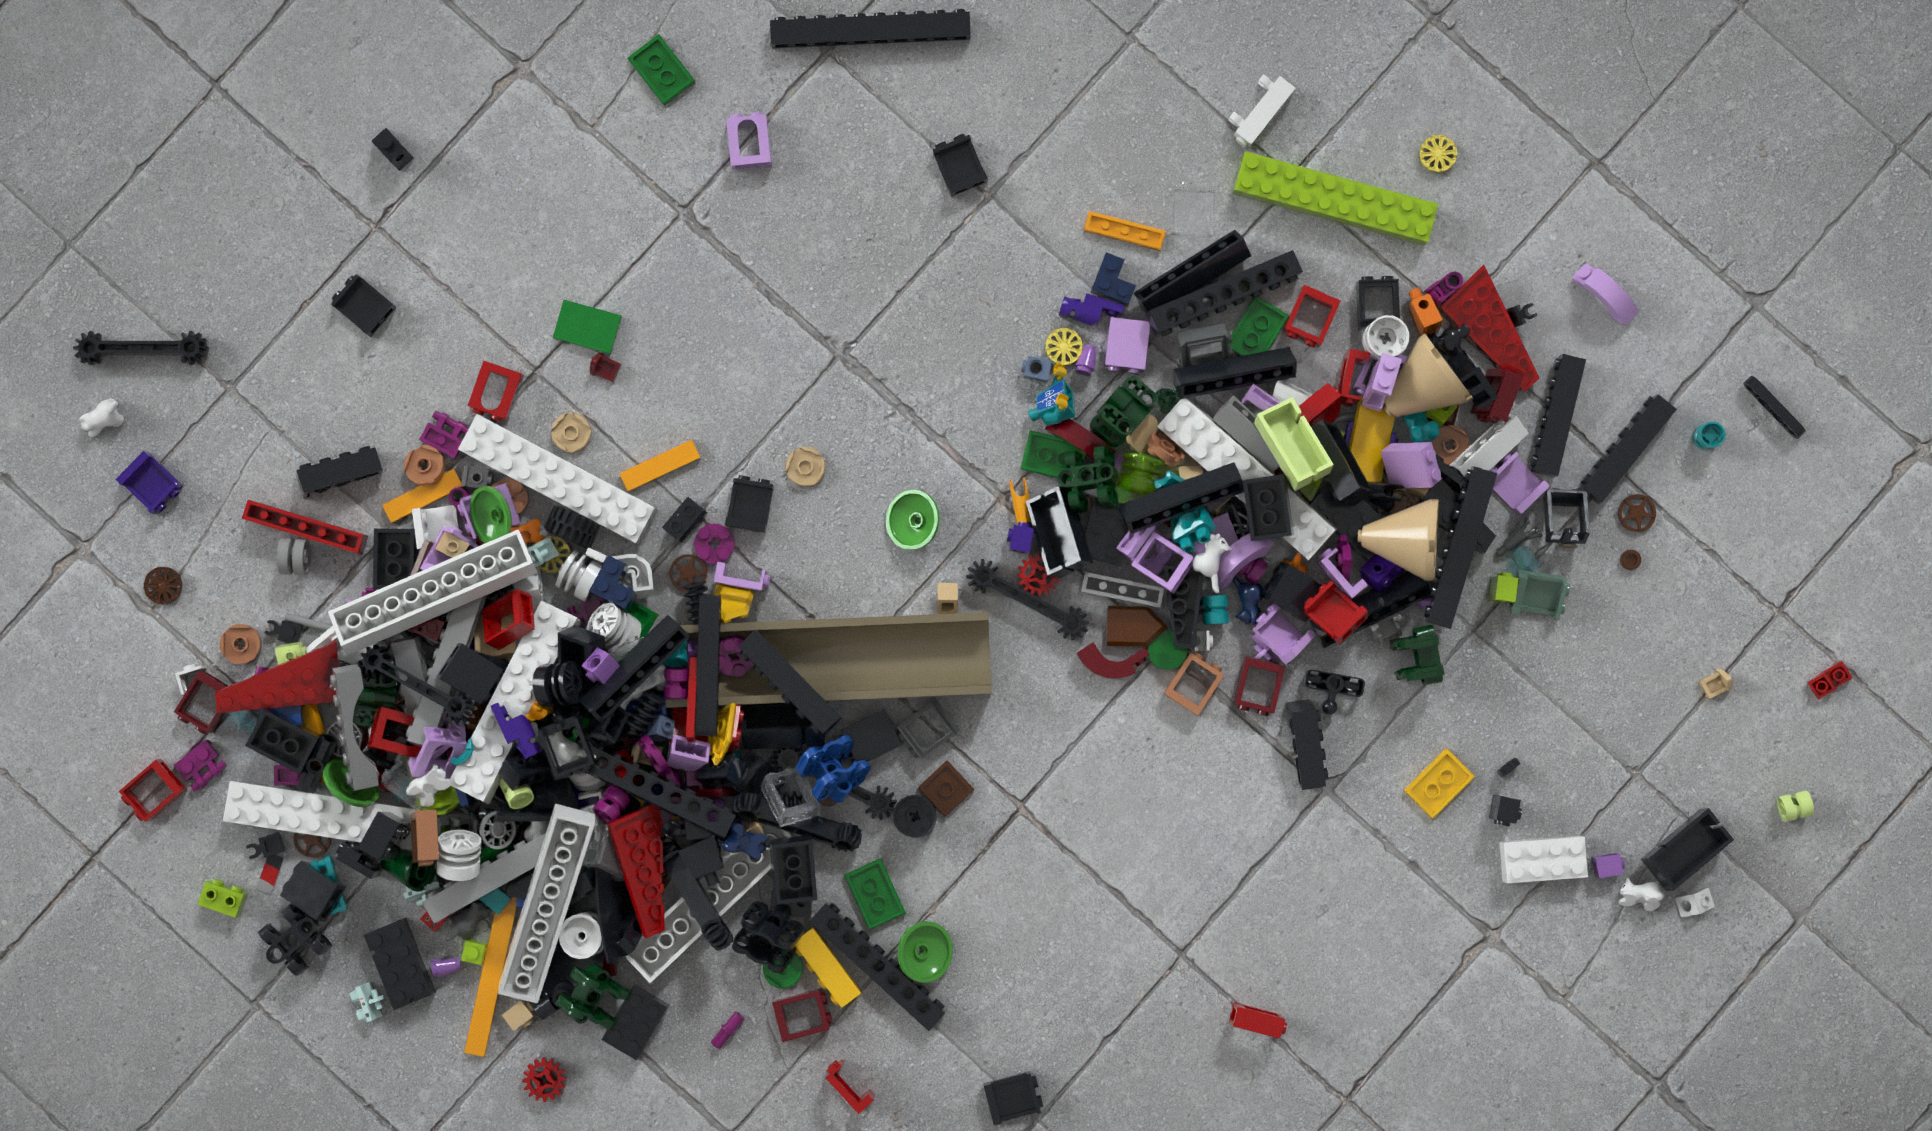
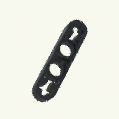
M1750 376L1743 383L1745 388L1790 435L1799 439L1806 432L1800 422L1757 378Z

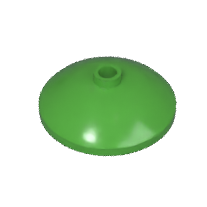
M490 486L480 487L475 490L470 501V518L480 540L488 543L509 534L512 527V517L504 496Z
M906 490L897 495L889 505L886 514L887 532L891 540L903 549L917 550L925 547L934 539L939 528L940 514L938 506L934 499L926 492Z
M343 758L333 759L327 763L323 770V779L328 790L337 799L355 807H367L376 802L380 795V789L377 786L354 791L352 786L347 784L345 773H348V765H344Z
M929 921L918 922L905 931L899 942V965L904 974L914 981L928 983L937 980L947 971L952 960L953 946L951 938L947 931L937 923Z

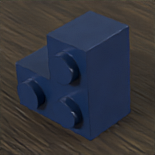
M1106 252L1090 293L1128 307L1136 285L1118 278L1125 259Z
M608 555L589 590L591 595L606 603L615 604L626 613L629 612L637 597L634 590L621 584L629 570L627 565Z

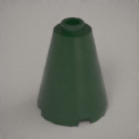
M400 851L396 858L380 860L383 870L412 891L419 892L425 890L424 887L427 884H431L436 875V869L433 865L418 866V863H413L412 851Z

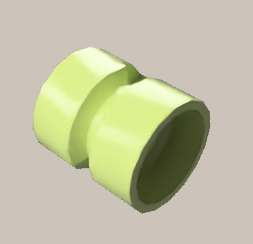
M502 777L500 778L499 785L510 808H524L533 801L534 794L530 786L512 791Z
M1806 790L1794 793L1793 797L1788 794L1777 798L1778 811L1784 822L1796 820L1798 816L1806 818L1814 815L1813 801Z

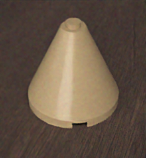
M1424 333L1417 339L1397 375L1391 396L1386 395L1384 400L1386 405L1383 408L1389 416L1400 417L1464 404L1473 399V397Z
M1429 499L1364 525L1362 530H1358V542H1362V547L1426 581H1434L1439 500Z

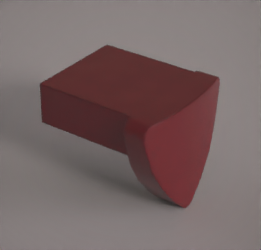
M600 352L592 358L589 372L592 376L597 375L610 382H614L621 364L605 357Z

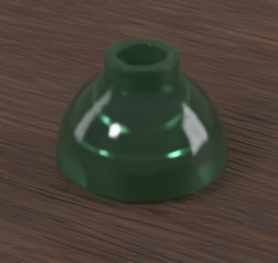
M1162 388L1156 391L1157 404L1162 413L1168 414L1180 401V397L1175 390Z

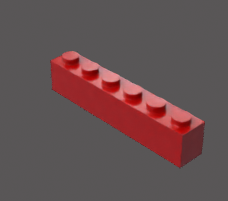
M247 500L242 519L361 555H363L368 535L252 500Z

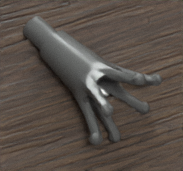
M1521 514V520L1516 529L1503 542V545L1496 550L1500 556L1527 540L1543 536L1541 533L1532 535L1539 532L1538 528L1524 532L1526 526L1530 523L1529 518H1526L1523 523L1525 514Z

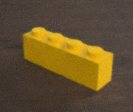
M815 927L804 933L794 946L796 953L799 957L804 956L807 961L805 963L806 967L811 973L815 972L818 975L819 979L817 981L824 990L827 988L832 994L829 996L836 1006L844 1007L862 993L861 989Z

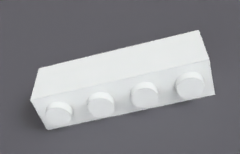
M1509 413L1506 422L1498 421L1497 424L1494 423L1449 466L1457 468L1461 472L1460 475L1462 477H1465L1467 469L1471 470V466L1491 471L1529 433L1519 418Z

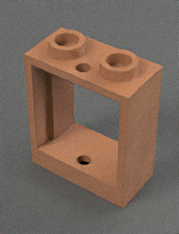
M1197 652L1194 655L1192 653L1187 655L1163 693L1195 715L1200 714L1224 676L1221 673L1222 668L1214 663L1211 665L1204 662L1205 657ZM1191 661L1216 676L1198 705L1173 690Z
M437 810L414 811L410 814L413 863H418V866H431L434 864V861L439 860Z

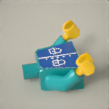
M1056 363L1053 368V374L1057 376L1054 377L1052 386L1036 396L1037 407L1028 411L1029 417L1033 422L1041 418L1047 426L1075 417L1074 393L1063 379L1067 375L1065 366Z

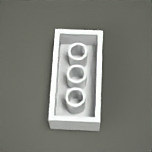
M1584 836L1499 842L1502 880L1505 883L1588 877Z

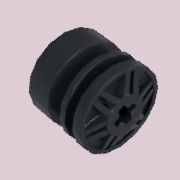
M568 661L565 663L540 665L535 669L532 685L535 699L540 706L551 708L580 703L579 700L585 693V679L580 666L576 662Z
M909 795L902 798L896 804L893 812V821L898 831L912 838H920L929 834L935 827L937 820L936 809L933 804L919 795ZM918 811L921 819L912 822L911 813L915 814Z

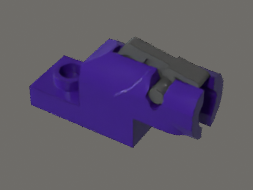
M1087 293L1084 302H1081V299L1064 296L1059 316L1080 328H1084L1087 325H1097L1102 310H1105V314L1117 317V315H1122L1125 305Z
M499 703L491 705L507 744L516 741L517 744L515 745L522 753L524 759L543 751L537 723L530 722L523 715L507 721L506 717L509 715L505 706L500 707Z

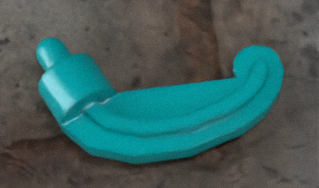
M468 739L465 747L466 751L458 758L453 757L451 759L452 764L460 765L470 758L474 751L472 739Z

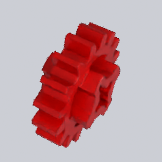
M1036 553V558L1028 555L1029 561L1022 560L1024 567L1018 566V569L1022 571V573L1017 574V577L1022 578L1019 585L1024 584V591L1030 589V594L1032 595L1034 592H1038V596H1041L1042 591L1048 595V589L1054 590L1055 586L1053 583H1059L1060 580L1052 577L1050 583L1047 584V572L1042 575V580H1039V578L1030 579L1035 574L1036 569L1039 572L1046 569L1039 566L1036 562H1043L1039 553ZM1030 564L1031 573L1025 577L1026 568ZM1029 583H1038L1041 588L1032 587Z
M543 1057L541 1062L535 1059V1065L531 1063L527 1065L530 1071L525 1070L523 1072L527 1076V1078L522 1079V1082L527 1083V1086L523 1089L531 1091L528 1095L529 1097L533 1094L536 1095L535 1101H538L540 1097H543V1102H546L548 1097L554 1100L555 1094L559 1096L562 1094L560 1088L564 1089L566 1087L562 1083V1081L567 1080L566 1076H562L565 1069H559L561 1063L558 1062L555 1065L553 1063L554 1058H551L549 1062H547L546 1057ZM545 1066L541 1072L534 1071L538 1067ZM553 1070L556 1072L558 1078L554 1077L552 1073ZM544 1075L547 1076L546 1079L548 1080L545 1084L542 1083L543 1079L540 1078ZM532 1081L535 1082V1084H536V1086H537L536 1089H535V1087L533 1086ZM548 1087L555 1088L551 1092L544 1093Z

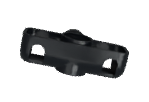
M1312 669L1307 670L1304 676V686L1306 688L1329 692L1327 700L1322 704V710L1327 715L1336 713L1338 705L1335 702L1336 694L1361 697L1364 693L1365 681L1362 678ZM1311 671L1319 672L1318 675L1310 674ZM1333 677L1339 682L1336 689H1332L1329 686V681ZM1350 679H1358V682H1351ZM1308 684L1316 685V688L1309 687ZM1348 691L1355 692L1356 695L1348 694Z

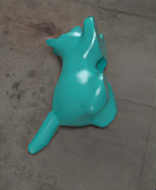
M1425 411L1402 416L1403 422H1406L1413 443L1432 442L1439 436L1440 427L1436 421L1429 422Z

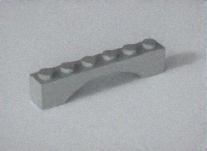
M357 664L332 668L333 675L330 676L332 688L335 687L336 695H333L335 707L339 708V714L336 715L338 727H342V734H339L341 746H345V753L342 754L344 765H348V773H345L347 784L351 785L354 791L379 786L376 766L360 750L353 731L354 708L359 695L364 689L361 669Z

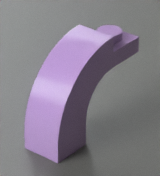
M1585 263L1572 277L1575 283L1595 295L1607 308L1610 316L1624 326L1639 313L1629 295L1599 268L1594 269Z
M1249 533L1229 546L1232 550L1225 551L1221 554L1220 567L1217 573L1219 588L1221 590L1226 589L1235 575L1245 565L1265 556L1274 542L1271 539L1251 541Z

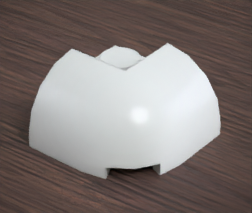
M637 554L612 556L625 563L629 568L621 584L634 590L637 595L636 599H642L654 593L652 570L650 564L644 558L639 557Z

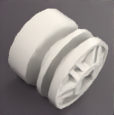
M1385 315L1377 318L1366 327L1362 335L1364 351L1369 352L1370 357L1377 361L1382 353L1394 357L1398 356L1406 349L1409 343V331L1406 324L1395 316ZM1383 335L1388 340L1385 344H1382L1383 341L1380 339Z
M575 549L561 566L555 586L561 589L565 585L564 591L569 592L575 586L574 596L587 602L592 596L589 590L603 564L593 560L587 566L588 556L584 554L579 559L581 552Z
M606 603L593 612L586 630L605 636V649L614 655L621 656L631 651L638 642L641 634V623L615 604Z
M451 830L442 833L438 837L439 860H437V873L439 876L452 881H466L477 877L480 873L481 837L467 830Z

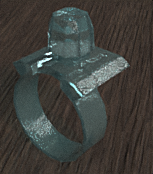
M245 711L229 712L238 731L241 732L247 729V734L250 737L260 716L249 721Z

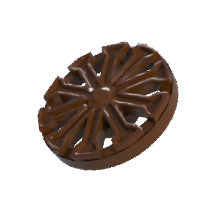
M157 567L146 575L143 589L151 601L157 604H169L180 596L183 584L180 575L174 569ZM161 570L165 571L163 577L161 574ZM155 572L157 574L158 579L153 576ZM172 572L173 575L170 578H168L169 573ZM149 579H151L155 583H148ZM177 579V583H172L173 580ZM149 587H155V588H154L152 591H150V592H149V590H148ZM172 587H177V592L173 591ZM168 592L172 595L171 599L168 596Z

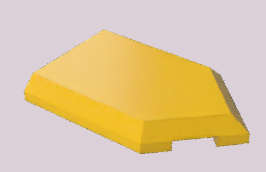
M724 584L716 585L712 595H721V621L725 624L731 622V619L736 617L740 619L747 617L754 592L747 588Z
M731 703L718 710L717 737L708 736V743H711L709 755L712 756L714 765H718L722 761L732 742L737 707L735 703Z

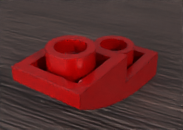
M1841 660L1807 683L1819 700L1853 677Z

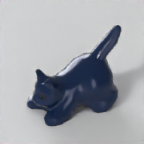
M1235 575L1232 581L1238 589V595L1242 604V610L1235 618L1240 619L1245 624H1258L1256 622L1257 618L1260 617L1258 603L1263 599L1261 597L1263 586L1259 583H1241Z
M732 823L725 840L717 837L723 842L722 848L725 851L731 853L743 852L755 859L761 858V853L766 850L764 842L768 839L762 833L747 832L740 823Z

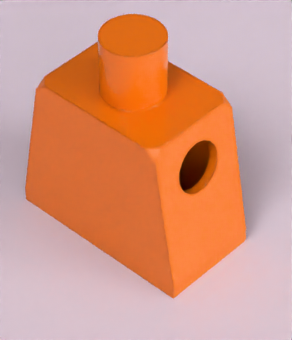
M1420 288L1412 289L1408 292L1412 300L1408 309L1419 336L1424 333L1427 336V334L1438 332L1443 319L1430 294L1422 295Z

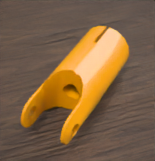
M1023 478L1024 494L1023 496H1018L1014 491L1012 480H1010L1009 486L1017 525L1018 522L1030 523L1031 518L1026 505V501L1030 499L1027 482Z
M535 701L529 713L526 714V718L530 721L539 720L550 715L554 707L543 708Z

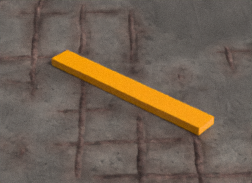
M511 897V901L501 913L494 914L464 1051L467 1054L485 1057L499 995V981L506 962L518 908L516 906L517 897Z

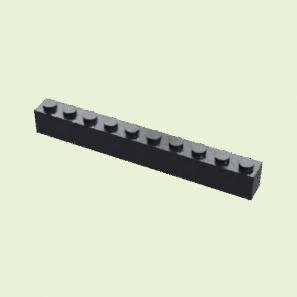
M955 9L953 12L946 13L945 10H935L934 13L915 11L914 14L894 12V15L878 12L874 13V16L857 13L854 14V17L837 14L832 18H826L825 15H816L814 18L806 19L805 16H796L794 19L775 17L774 20H770L771 46L773 49L971 40L970 11L965 12V9Z

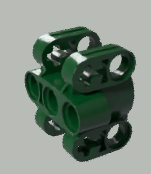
M1128 377L1123 382L1122 387L1119 385L1097 411L1098 415L1094 416L1090 422V429L1109 446L1118 447L1125 442L1126 437L1134 432L1154 408L1157 402V395L1137 377ZM1131 383L1135 385L1132 390L1128 388ZM1142 396H1150L1152 399V403L1146 404V402L1142 399ZM1099 421L1102 423L1100 428L1096 426ZM1114 433L1119 436L1120 441H1112L1110 434Z
M1107 446L1095 447V463L1084 465L1083 455L1077 450L1066 452L1065 463L1068 469L1062 470L1057 480L1062 487L1069 490L1068 502L1071 509L1077 513L1087 512V497L1089 496L1085 490L1097 489L1098 501L1105 508L1118 507V495L1115 486L1119 473L1114 468L1115 457L1112 450ZM1092 473L1091 479L1085 481L1086 476ZM1072 476L1071 483L1066 484V480Z
M1432 625L1413 628V636L1389 640L1392 651L1413 649L1416 666L1401 668L1394 672L1396 680L1407 679V681L1421 679L1424 686L1443 681L1445 672L1443 664L1440 662L1438 651L1439 639Z
M388 669L390 674L396 676L393 670ZM383 674L380 675L377 681L373 677H362L364 689L359 695L354 708L353 722L355 724L372 727L377 708L394 709L396 680L392 679L391 681V678L386 675V679L383 682ZM360 713L365 714V718L356 716Z
M597 963L588 965L585 970L574 966L570 977L578 983L570 997L560 994L556 1004L578 1024L585 1023L589 1019L595 1024H600L612 1030L616 1019L598 1005L606 992L617 1000H628L631 992L617 981L611 979L609 973Z

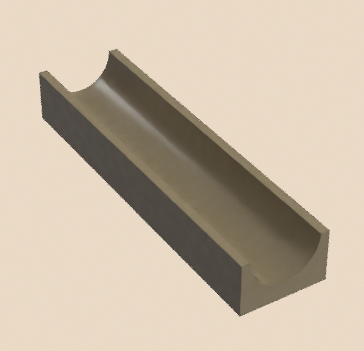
M988 612L721 624L720 640L733 635L746 639L756 629L825 701L992 694ZM680 625L690 636L687 639V647L684 648L687 650V658L688 640L698 639L699 625ZM738 652L729 653L731 660L739 658L737 656ZM687 664L677 668H687ZM754 664L740 677L725 675L719 671L718 705L786 702L781 698L783 694L778 689L774 691L767 684L769 679L764 674L759 676L753 669ZM666 698L665 708L687 707L688 698Z

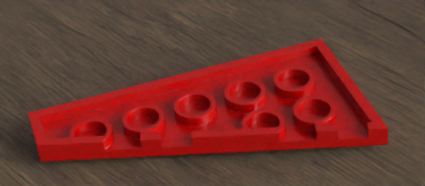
M1483 264L1440 307L1458 326H1463L1464 323L1471 325L1473 332L1470 338L1501 369H1508L1523 376L1520 388L1526 392L1540 377Z
M336 641L216 691L217 713L334 702L333 695H336V691L328 687L329 683L323 679L331 657L338 659Z
M651 804L606 824L644 938H649L665 930L664 905L662 904V892H664V884H662V819H660V809Z

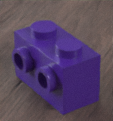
M1018 522V525H1014L1013 529H1009L1007 542H1010L1009 551L1029 554L1034 528H1030V524Z
M1375 554L1360 568L1361 579L1380 592L1383 588H1387L1392 583L1393 578L1402 574L1405 569Z

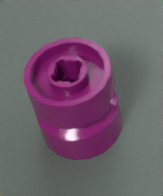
M1257 558L1245 565L1237 574L1240 576L1244 574L1247 581L1256 584L1269 563L1261 558Z
M664 668V680L667 682L664 685V698H688L687 682L689 680V668Z
M610 785L603 793V799H599L592 810L601 820L609 823L620 817V811L625 810L630 803V798L619 788Z

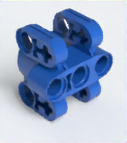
M844 735L835 741H829L824 746L808 749L803 753L795 769L802 778L813 774L817 779L812 789V794L817 801H822L827 797H830L837 803L845 801L851 789L859 786L871 769L866 760L854 761L851 767L847 769L842 767L841 763L847 759L854 747V742L849 735Z

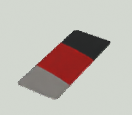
M277 855L267 857L256 890L267 894L272 893L283 857Z

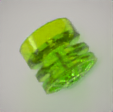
M1124 453L1123 458L1131 461V463L1122 462L1121 466L1128 469L1129 473H1119L1116 487L1143 495L1157 491L1154 485L1155 480L1152 479V476H1162L1163 472L1154 468H1164L1165 462L1143 453Z

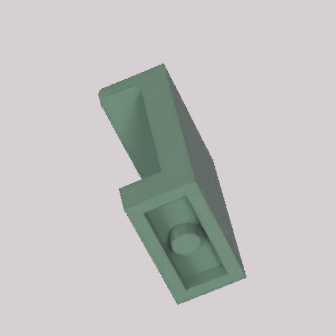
M1518 569L1516 578H1518L1516 602L1509 603L1511 614L1519 615L1521 610L1553 615L1555 620H1559L1560 615L1565 612V596H1568L1570 592V584L1567 583L1566 577Z

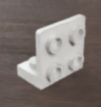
M454 505L430 509H412L416 544L419 550L424 540L434 543L443 526L450 529L454 526L459 529L457 509Z

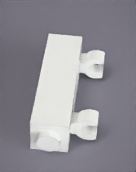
M1263 74L1258 84L1268 91L1249 116L1244 120L1236 112H1233L1229 117L1228 121L1238 127L1234 136L1241 146L1251 147L1294 92L1295 87L1281 76L1273 83Z

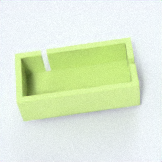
M1293 397L1257 414L1254 424L1294 491L1310 484L1312 479L1316 481L1330 474L1334 464L1304 416L1300 417L1301 410Z

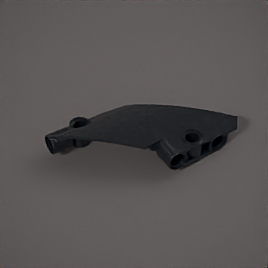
M628 796L630 803L624 811H620V817L638 810L640 802L636 798ZM608 831L596 858V902L607 964H619L621 957L631 954L636 949L643 934Z
M596 864L578 875L574 888L576 896L571 897L564 922L569 917L583 912L598 914L595 888ZM558 938L541 991L540 1000L533 1005L540 1019L544 1020L561 1009L556 1004L560 992L565 993L569 997L571 996L578 983L570 977L574 966L585 970L588 965L597 963L603 968L604 950L589 958H573L564 952Z

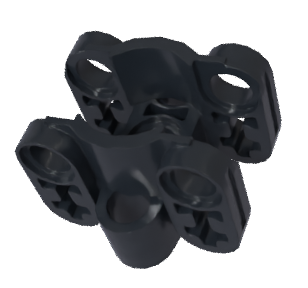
M756 901L743 914L741 919L742 929L735 936L732 949L739 954H746L748 958L756 963L767 964L769 970L774 973H782L793 960L796 952L794 946L801 939L804 926L799 921H789L790 910L785 905H776L770 912L769 907L765 903ZM746 920H750L755 924L748 923ZM737 942H742L746 946H741ZM773 961H777L782 965H776Z
M289 904L281 913L292 927L281 935L269 923L260 929L258 934L265 943L271 945L266 952L267 960L273 964L287 960L285 962L286 967L291 973L298 976L309 968L299 955L300 953L297 952L302 946L307 943L316 954L323 955L332 948V944L325 935L318 933L319 922L312 917H306L302 910L293 904ZM290 935L296 936V945L290 944ZM275 948L279 949L282 953L280 959L274 956Z

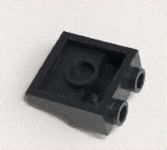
M346 841L339 845L336 851L338 853L337 860L370 879L380 876L383 871L379 867L380 864L372 859L366 860L369 854L358 849L359 842L350 843Z

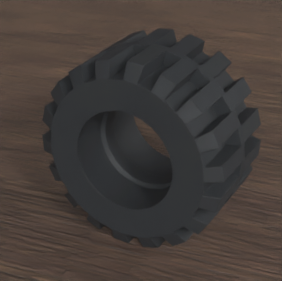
M553 506L544 526L547 532L586 549L591 548L600 528L597 522L561 506Z

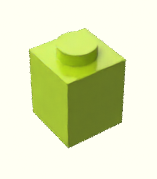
M473 939L466 940L461 961L478 965L484 964L488 943Z

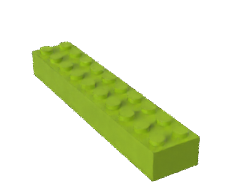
M1247 151L1242 156L1232 193L1423 246L1429 242L1438 208V203Z

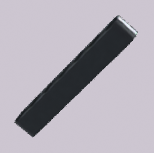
M700 595L696 736L717 737L721 595Z

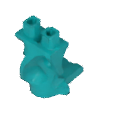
M1169 470L1166 472L1167 475L1163 479L1156 480L1154 485L1156 490H1160L1186 479ZM1205 507L1170 520L1173 541L1179 544L1186 553H1191L1195 550L1194 543L1197 541L1201 544L1211 541L1210 533L1215 531L1216 528Z

